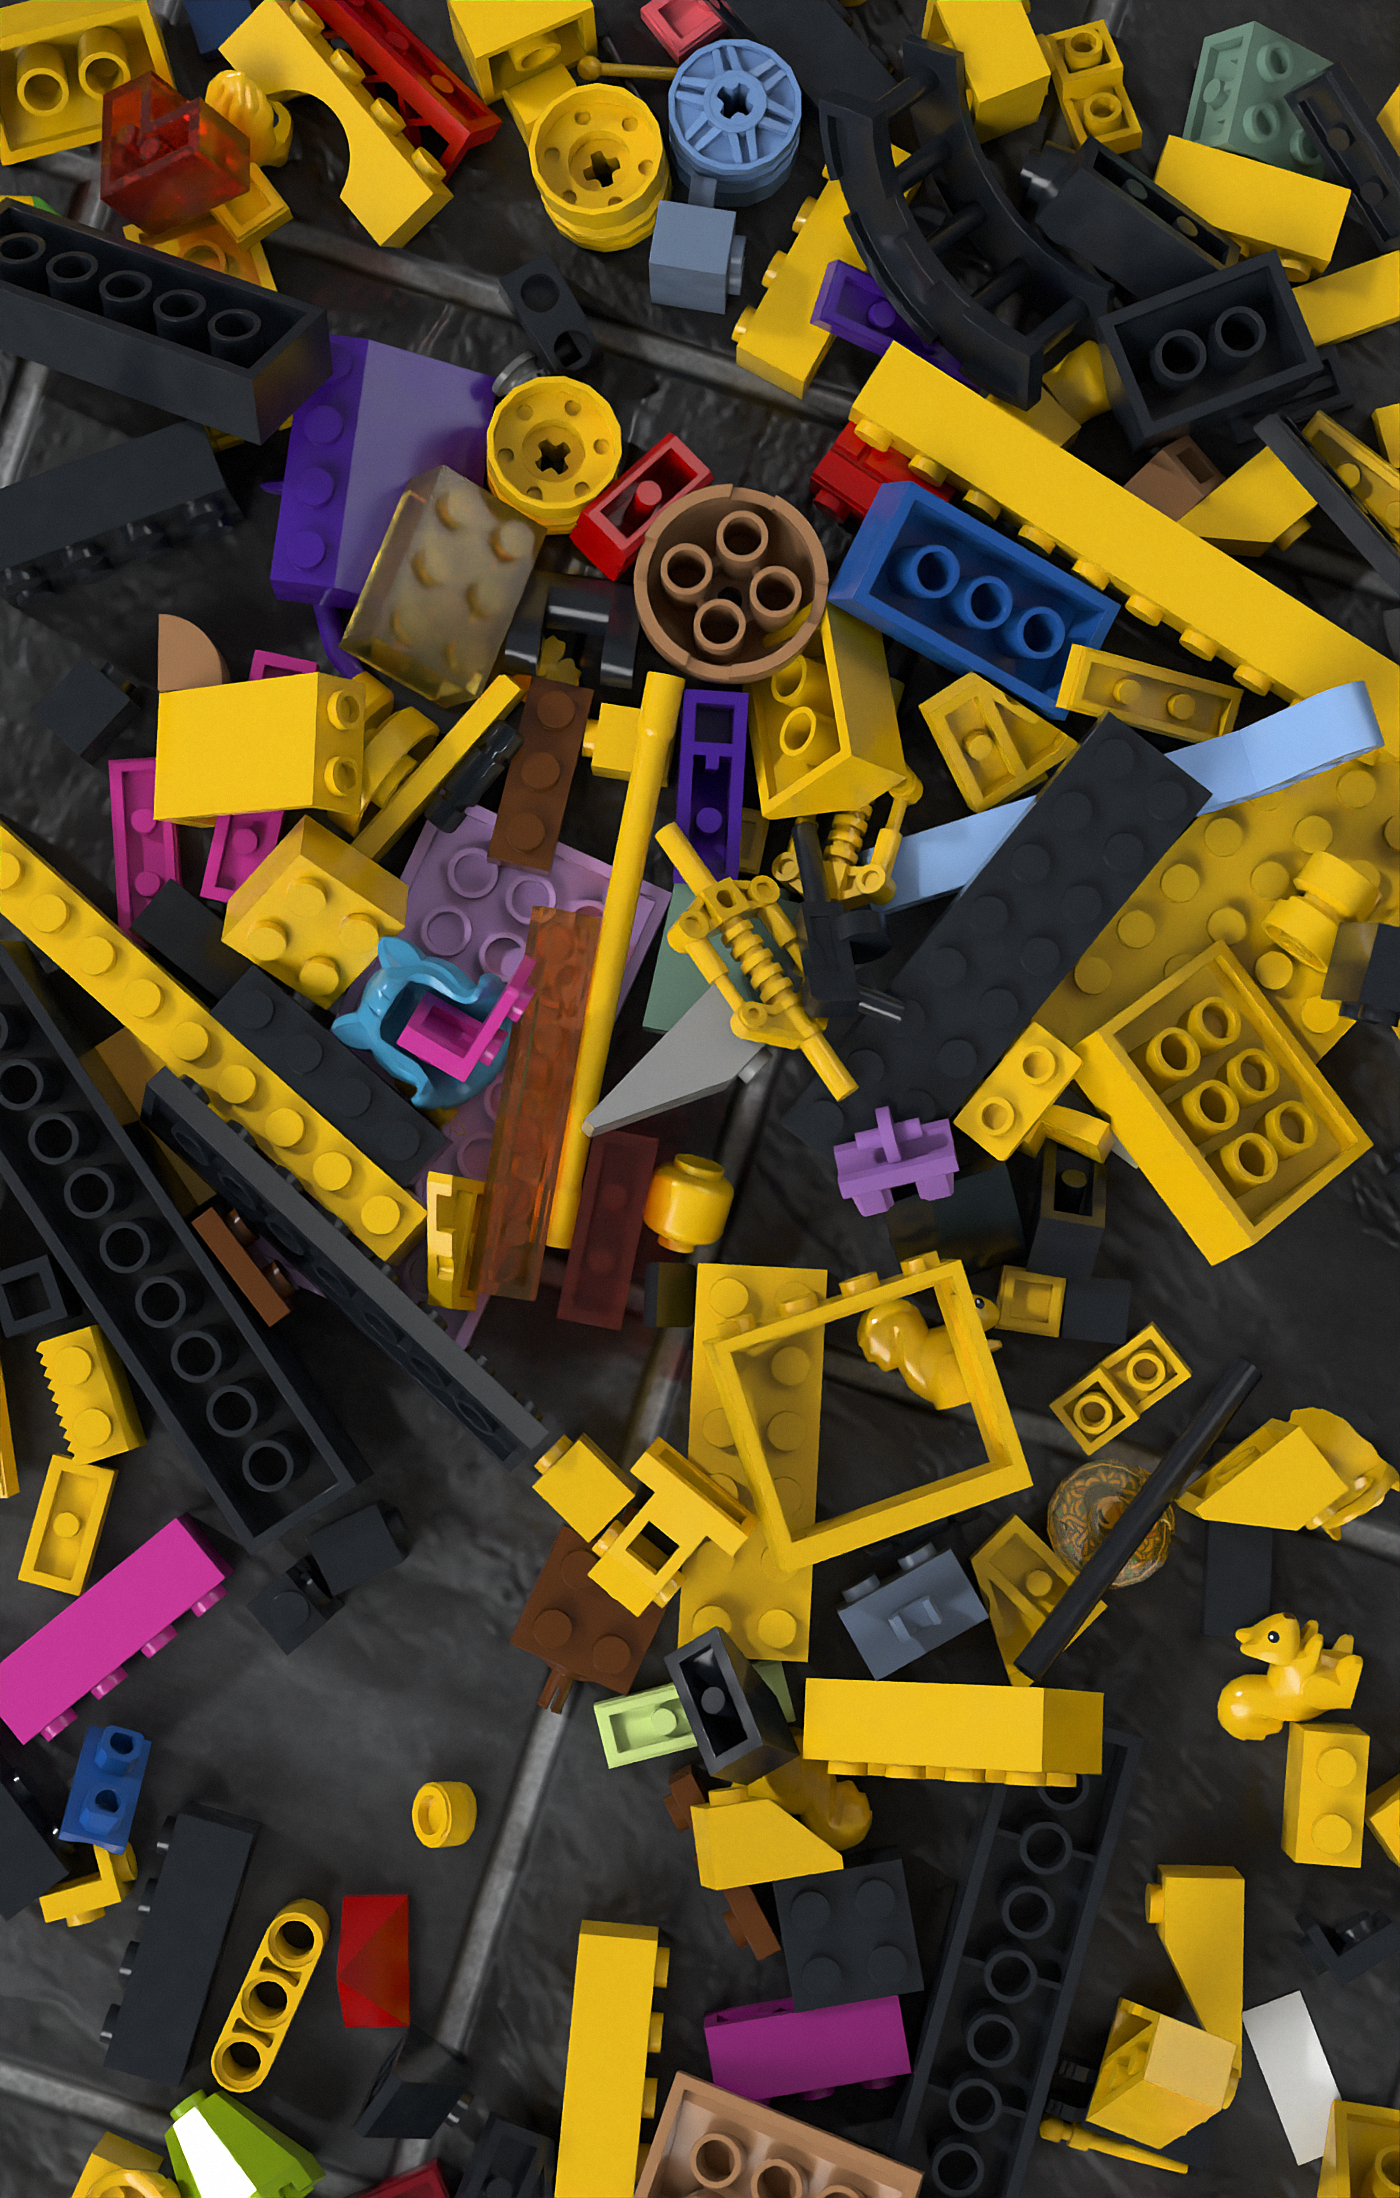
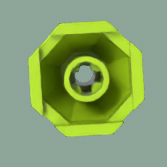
M200 2089L186 2098L170 2113L175 2123L164 2136L182 2198H305L314 2189L313 2185L320 2183L327 2176L310 2152L223 2090L207 2097L204 2091Z

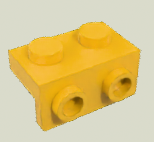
M1033 1021L1027 1029L1023 1028L1003 1052L1000 1056L1003 1060L987 1079L982 1078L960 1105L962 1111L952 1123L997 1160L1006 1161L1080 1071L1084 1061L1067 1047L1068 1044L1050 1029Z

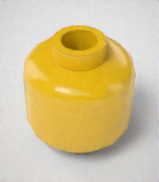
M677 1154L674 1161L665 1162L655 1169L643 1208V1218L646 1225L659 1234L657 1242L661 1246L676 1252L693 1253L696 1245H708L720 1239L734 1197V1189L730 1181L723 1176L724 1167L704 1157L691 1154Z

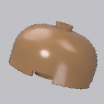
M733 484L714 485L693 491L672 503L656 518L646 532L645 542L640 548L634 571L635 604L641 625L649 641L672 666L695 679L719 685L748 684L766 679L780 672L794 662L808 647L819 628L826 605L829 582L828 566L823 547L816 532L807 519L790 503L777 495L774 498L756 490L733 487ZM732 592L740 597L742 604L739 608L735 603L726 599H719V597L724 593ZM813 601L809 616L798 632L778 644L767 648L763 647L761 643L763 637L770 632L786 627L795 618L798 611Z

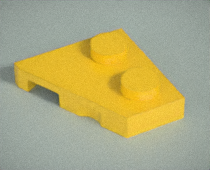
M1013 1513L969 1557V1561L1010 1683L1014 1687H1029L1034 1681L1020 1672L1013 1662L1077 1575ZM1102 1600L1093 1609L1067 1647L1108 1607Z

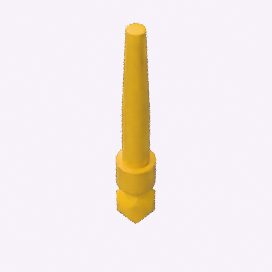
M1044 2113L1040 2120L1039 2131L1043 2139L1057 2143L1063 2139L1066 2140L1067 2146L1085 2152L1090 2148L1116 2157L1181 2174H1186L1188 2171V2164L1081 2128L1079 2122L1068 2124L1064 2122V2119L1049 2113Z

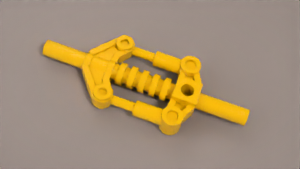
M890 678L897 715L905 684L897 679ZM906 762L907 778L888 790L894 801L886 827L879 831L870 864L863 867H855L858 860L856 852H860L863 840L860 837L866 834L868 824L865 821L870 819L873 811L870 805H873L876 799L863 808L838 811L839 814L834 816L832 822L834 830L829 832L827 838L829 846L824 848L822 857L824 859L823 863L831 902L842 901L844 912L848 913L853 908L869 903L877 906L885 905L896 894V884L891 875L903 838L899 831L907 805L915 804L923 794L922 782ZM817 814L797 817L794 826L801 822H812L816 824L818 830L819 824L815 821ZM791 834L786 852L775 858L771 870L773 876L787 890L791 891V893H799L804 897ZM794 963L792 972L800 977H804L798 965Z
M672 822L660 829L655 834V838L696 896L687 910L678 917L667 933L669 945L679 953L689 954L710 986L715 984L734 1011L730 1019V1026L737 1037L792 1050L801 1048L837 1102L851 1095L859 1086L822 1034L827 1027L829 1017L811 1018L804 1012L801 987L805 977L801 981L798 993H794L792 991L794 984L789 977H782L785 971L779 962L773 964L774 955L770 949L762 948L765 942L759 933L754 935L752 933L755 928L749 919H760L781 950L786 948L804 974L796 929L777 903L780 896V889L777 883L772 878L764 875L756 876L751 881L732 880L729 876L717 882L676 822ZM720 933L722 934L720 941L725 948H732L729 954L735 962L741 961L740 970L745 977H752L749 983L755 991L761 990L762 993L759 997L764 1004L744 1001L727 976L730 970L708 939Z

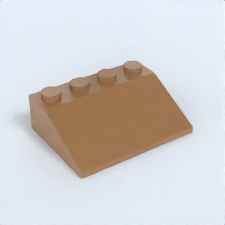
M679 2070L672 2084L634 2198H918L925 2172Z

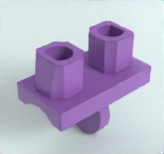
M885 1106L875 1109L878 1128L854 1133L856 1141L833 1146L838 1169V1184L843 1199L852 1197L861 1215L865 1217L886 1212L895 1205L891 1187L916 1182L920 1198L928 1201L948 1197L954 1193L953 1172L959 1171L948 1118L922 1125L920 1124L919 1117L894 1123L890 1107Z

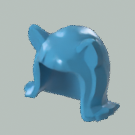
M384 935L378 943V955L382 968L376 971L367 982L358 1010L336 1019L331 1029L338 1040L347 1047L370 1052L392 1077L416 1086L418 1089L417 1093L411 1098L414 1108L425 1110L457 1108L470 1101L471 1097L478 1096L483 1092L485 1087L490 1085L495 1080L496 1075L501 1072L506 1064L507 1055L512 1053L514 1048V1040L521 1025L520 1018L517 1023L507 1017L504 1018L499 1028L508 1032V1035L489 1067L478 1061L464 1083L434 1065L421 1061L415 1054L399 1046L396 1042L426 991L483 1023L506 985L499 976L492 973L480 976L477 985L455 964L441 958L425 956L420 948L409 940L397 936Z

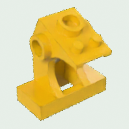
M659 1436L630 1470L632 1474L655 1493L627 1527L617 1519L611 1524L591 1549L601 1559L588 1573V1576L606 1590L611 1597L618 1600L637 1617H639L651 1601L661 1608L669 1602L687 1579L678 1569L706 1535L733 1557L760 1521ZM648 1521L679 1545L669 1557L640 1533Z

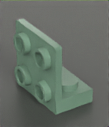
M1256 21L1207 36L1203 42L1182 139L1322 181L1325 163L1283 96L1295 85L1334 63Z

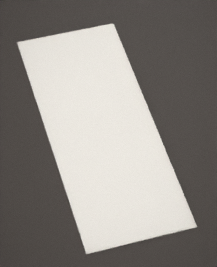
M1298 1990L1242 2012V2020L1299 2166L1323 2156L1331 2104L1333 2099H1342L1301 1992Z

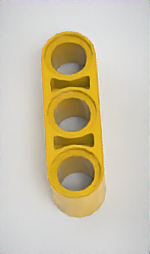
M308 1899L290 1901L280 1909L264 1935L214 2048L211 2059L214 2077L221 2086L229 2091L237 2093L248 2092L261 2085L280 2051L329 1940L331 1931L329 1916L325 1909L315 1901ZM289 1921L305 1923L313 1932L314 1944L306 1948L293 1947L283 1936V1925ZM265 1981L276 1982L286 1992L287 2004L277 2008L266 2006L258 1998L256 1986ZM236 2042L250 2043L259 2052L261 2063L249 2068L240 2066L231 2056L230 2045Z

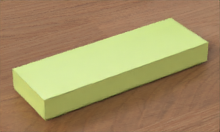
M778 1660L750 1662L777 1696L787 1723L796 1721L782 1662ZM674 1683L630 1693L627 1696L622 1695L595 1702L593 1705L609 1769L698 1746Z

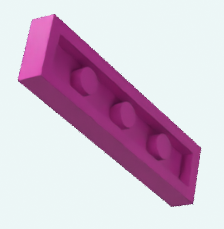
M255 649L248 681L319 672L320 666L317 662ZM288 810L218 816L200 897L205 900L228 904L230 897L282 841Z

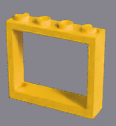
M937 1251L914 1256L900 1262L903 1271L901 1274L879 1281L875 1271L847 1279L839 1283L842 1292L840 1295L819 1302L815 1292L800 1295L778 1304L781 1315L756 1323L753 1313L735 1317L716 1325L719 1336L702 1341L774 1566L790 1573L1033 1486L961 1259L939 1260ZM934 1287L990 1462L790 1533L733 1355Z

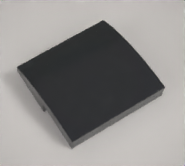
M990 1156L959 1167V1171L953 1172L954 1193L948 1197L931 1201L922 1199L919 1196L916 1182L892 1190L895 1205L890 1207L888 1211L882 1212L890 1236L888 1239L899 1274L903 1273L900 1262L932 1251H937L939 1260L961 1259L966 1277L1026 1257L1027 1249L1009 1173L1004 1161ZM930 1287V1288H927V1289L918 1291V1292H916V1293L907 1295V1297H910V1296H913V1295H916V1294L925 1292V1291H927V1290L933 1289L934 1287Z

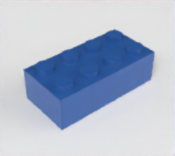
M912 481L881 484L828 591L826 599L828 602L953 673L963 677L973 671L1043 719L1065 721L1070 710L1056 707L1072 644L1100 650L1121 607L1119 603Z

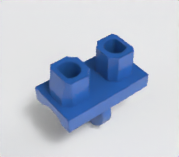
M89 1725L85 1733L58 1839L68 1842L90 1843L102 1847L110 1853L123 1854L127 1846L152 1741L144 1740V1736L139 1732L111 1725L104 1729Z

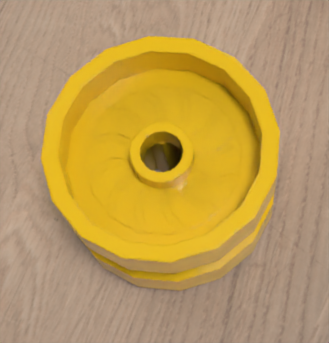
M367 671L357 674L351 679L366 683L361 814L351 815L327 810L326 814L333 823L354 839L378 812L385 807L393 795L429 756L440 731L435 723L412 706L391 715L394 705L392 690Z

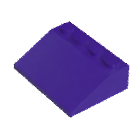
M329 334L333 375L293 413L270 574L275 597L278 600L465 625L487 463V430L493 416L496 394L492 391V386L497 378L370 339Z

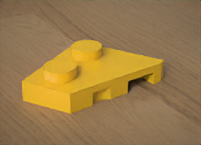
M973 671L918 706L967 806L977 814L985 812L1068 757L1078 744L1076 740Z
M428 1172V1268L426 1284L429 1305L456 1310L476 1311L498 1184L443 1173Z

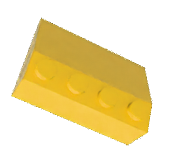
M1222 938L1211 944L1070 1048L1084 1061L1083 1067L1074 1079L1103 1119L1109 1123L1111 1130L1211 1266L1253 1246L1374 1145Z

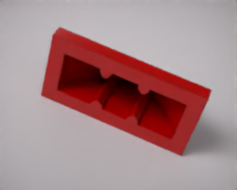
M409 1894L345 1895L343 1897L336 1978L345 2028L410 2026Z

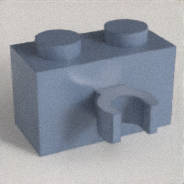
M692 175L688 204L659 200L649 258L651 303L725 314L728 294L740 296L745 267L746 236L735 235L736 212L715 209L718 179Z
M931 1541L922 1543L897 1559L901 1569L881 1580L878 1579L875 1572L870 1573L851 1583L841 1591L846 1600L835 1605L837 1613L876 1681L989 1618L951 1548L946 1543L936 1549Z

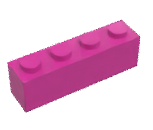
M187 1512L171 1521L0 1663V1717L23 1745L39 1733L43 1735L47 1742L52 1740L79 1717L72 1709V1706L91 1691L96 1699L100 1700L129 1676L121 1665L140 1650L148 1659L151 1658L178 1635V1632L171 1625L190 1608L199 1618L229 1593L221 1583L235 1572L234 1569Z

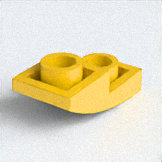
M1104 19L1046 35L1045 37L1050 44L1055 61V71L1051 72L1075 149L1078 150L1090 135L1117 155L1141 148L1142 129L1123 86V64Z
M1152 1321L1127 1340L1125 1345H1121L1056 1397L1049 1404V1407L1085 1453L1090 1456L1136 1422L1142 1412L1190 1378L1193 1371Z

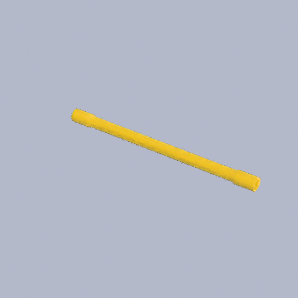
M647 673L637 723L638 740L551 1178L545 1187L535 1237L536 1243L546 1246L573 1249L583 1198L582 1182L591 1138L581 1130V1126L585 1118L598 1106L669 744L675 735L685 679L669 674Z

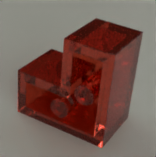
M152 70L103 94L100 199L149 237L153 238L250 191V138L202 98L198 97L192 101L187 100Z

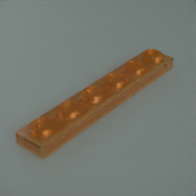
M532 906L524 956L527 955L537 961L526 983L536 988V991L517 1023L514 1021L512 1023L467 1286L469 1291L536 1301L601 918L546 906Z

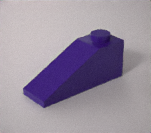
M684 689L678 720L674 822L677 823L717 882L729 876L732 880H738L749 693ZM673 864V884H687Z

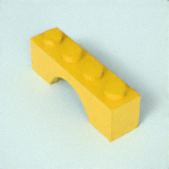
M264 0L218 50L236 71L242 70L251 80L255 81L257 86L265 93L267 100L284 103L300 96L313 95L334 111L344 127L350 150L348 176L340 198L379 246L402 248L454 197L441 181L446 176L445 170L426 149L419 147L416 150L401 132L406 127L402 117L387 101L380 97L375 100L361 83L365 78L361 67L341 48L334 51L320 34L325 28L324 23L308 4L302 0H295V2L292 0Z

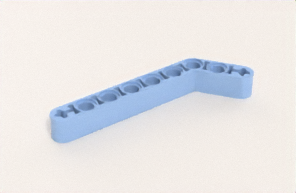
M1356 681L1316 694L1241 730L1164 755L1213 793L1211 798L1195 816L1198 817L1285 789L1384 746L1385 743L1365 681ZM1036 795L903 837L891 875L896 884V894L885 905L877 906L870 903L871 909L887 915L960 892ZM874 847L857 854L858 867L870 864Z

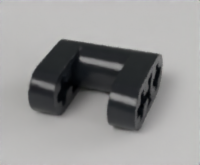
M522 567L518 578L507 634L504 663L505 673L537 677L547 629L605 636L600 670V686L632 690L643 630L635 604L634 582L620 580L613 582L605 578Z

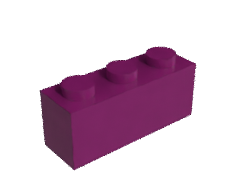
M898 1995L795 2013L792 1997L704 2012V2028L714 2084L765 2106L771 2103V2097L796 2093V2097L799 2100L821 2099L832 2095L835 2092L834 2086L860 2082L861 2088L864 2089L884 2088L896 2084L899 2081L898 2075L912 2073Z

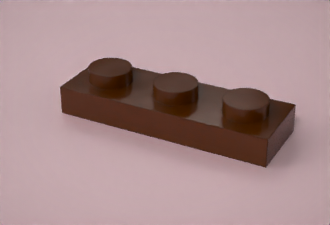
M532 676L518 730L525 740L510 762L487 854V863L550 877L582 748L585 727L594 699V690Z
M690 1763L669 1774L668 1786L672 1793L664 1796L663 1800L679 1832L690 1828L694 1835L690 1806L710 1802L709 1796L693 1764ZM696 1853V1854L693 1855V1859H694L695 1864H696V1866H697V1868H698V1870H699L698 1860H697V1853ZM755 1885L722 1889L731 1909L722 1914L737 1946L741 1949L750 1944L758 1961L781 1950L780 1934Z

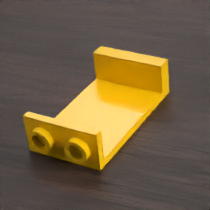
M314 672L159 693L153 820L208 828L216 826L218 816L318 808L351 815L361 814L366 683Z

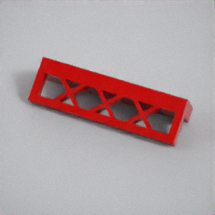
M303 0L316 12L324 23L325 28L320 34L331 47V39L342 38L353 49L354 60L365 74V78L361 83L375 100H377L375 82H387L397 92L401 117L406 124V127L401 132L416 150L422 147L419 126L431 125L449 143L438 161L446 172V176L441 180L445 185L468 149L492 140L503 121L380 0Z

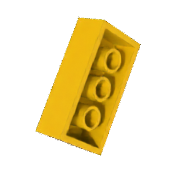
M806 1678L803 1759L828 1760L827 1774L941 1779L944 1781L990 1782L1024 1786L1076 1787L1077 1774L1102 1775L1104 1693L1038 1687Z

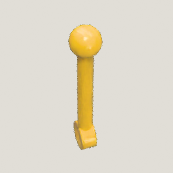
M592 55L581 58L577 66L579 76L586 81H594L599 76L673 81L678 68L602 63Z

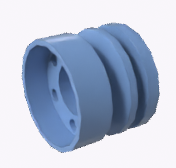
M725 39L697 49L678 68L668 92L670 158L679 179L689 189L692 175L718 179L716 205L721 207H747L771 197L789 179L799 150L801 90L791 67L771 48L748 39ZM738 107L746 110V115L737 112L731 119L724 117V111L734 113Z

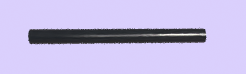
M1236 1358L1013 1662L1015 1667L1025 1676L1037 1683L1043 1680L1262 1379L1261 1372L1254 1365L1244 1359Z

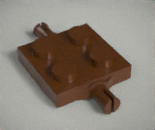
M627 1503V1508L620 1521L626 1527L639 1511L637 1506ZM562 1523L509 1638L510 1644L540 1657L552 1668L536 1703L544 1709H548L557 1687H559L550 1705L551 1712L556 1714L562 1713V1708L575 1680L596 1682L627 1696L669 1604L668 1602L661 1608L651 1601L639 1617L634 1615L588 1576V1573L601 1559L591 1549L602 1536H595L588 1543L572 1526ZM645 1525L644 1528L640 1531L641 1534H643L646 1525Z

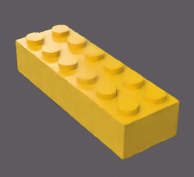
M698 1263L688 1461L759 1519L702 1341L719 1336L716 1325L735 1317L753 1313L756 1323L781 1315L778 1304L788 1299L815 1292L818 1302L825 1300L828 1270ZM825 1324L733 1355L790 1533L815 1524ZM760 1521L733 1557L706 1535L682 1564V1574L687 1579L681 1586L678 1649L718 1626L724 1629L747 1659L808 1662L813 1564L790 1573L774 1566Z

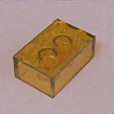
M444 464L409 479L339 648L443 708L480 698L548 529Z

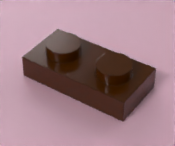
M224 1203L216 1205L191 1222L269 1327L282 1321L301 1306L293 1296L299 1290L295 1280L278 1260L275 1259L269 1264L254 1244V1242L260 1239L258 1231L239 1208H235L230 1212Z

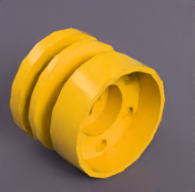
M602 83L578 86L569 89L550 101L534 123L528 147L532 175L541 193L546 212L561 235L581 248L606 253L631 248L653 234L659 200H671L673 185L659 123L644 101L622 87ZM609 173L613 184L602 187L597 177Z
M565 376L537 377L514 387L496 406L487 430L486 461L488 487L498 508L517 526L541 535L569 534L577 524L576 521L581 511L617 480L622 455L621 427L610 404L590 385ZM546 455L553 462L563 458V473L558 475L552 468L542 472V457Z

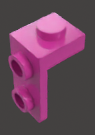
M527 955L523 957L483 1023L426 991L396 1044L415 1054L421 1061L434 1065L464 1083L478 1061L489 1067L508 1035V1032L499 1028L504 1018L507 1017L517 1023L536 991V988L526 983L537 961Z

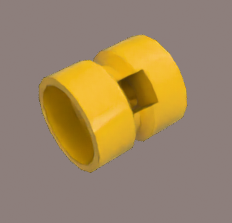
M1317 850L1293 879L1297 893L1294 896L1281 895L1260 925L1274 942L1293 957L1317 971L1327 973L1339 923L1367 922L1384 899L1375 885L1352 866L1327 852Z

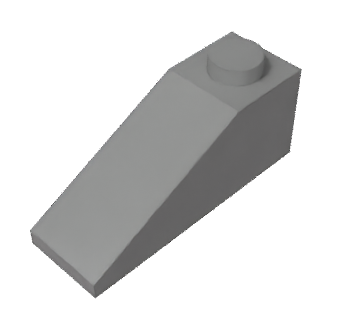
M714 984L585 1118L581 1130L591 1138L725 1090L738 1076L748 1084L774 1055L765 1048L768 1044L741 1039L733 1033L730 1019L734 1011Z

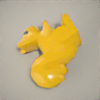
M972 1293L985 1332L997 1324L1000 1319V1312L991 1300ZM900 1298L869 1308L864 1312L857 1328V1341L868 1362H875L883 1372L899 1368L907 1386L923 1399L933 1403L936 1410L953 1408L970 1402L946 1324L929 1329L919 1309L908 1300ZM987 1339L990 1352L1002 1348L1000 1340Z
M1290 1613L1274 1614L1252 1627L1241 1628L1236 1631V1638L1242 1643L1240 1647L1241 1652L1269 1662L1270 1665L1267 1675L1245 1674L1231 1680L1222 1689L1217 1705L1218 1719L1221 1726L1233 1737L1243 1741L1246 1739L1264 1740L1267 1735L1279 1733L1283 1728L1284 1721H1305L1313 1719L1328 1710L1351 1709L1363 1666L1362 1657L1352 1655L1354 1643L1352 1635L1344 1634L1340 1636L1331 1650L1322 1649L1324 1637L1318 1633V1622L1316 1620H1309L1300 1630L1297 1619Z
M789 1727L800 1756L747 1786L748 1795L768 1798L788 1814L800 1815L802 1825L836 1851H844L858 1845L864 1840L872 1824V1811L870 1810L866 1793L859 1792L853 1781L837 1782L835 1774H827L828 1760L803 1759L804 1730L797 1727ZM733 1782V1784L731 1785V1787L746 1786V1785H742V1784H738V1783Z

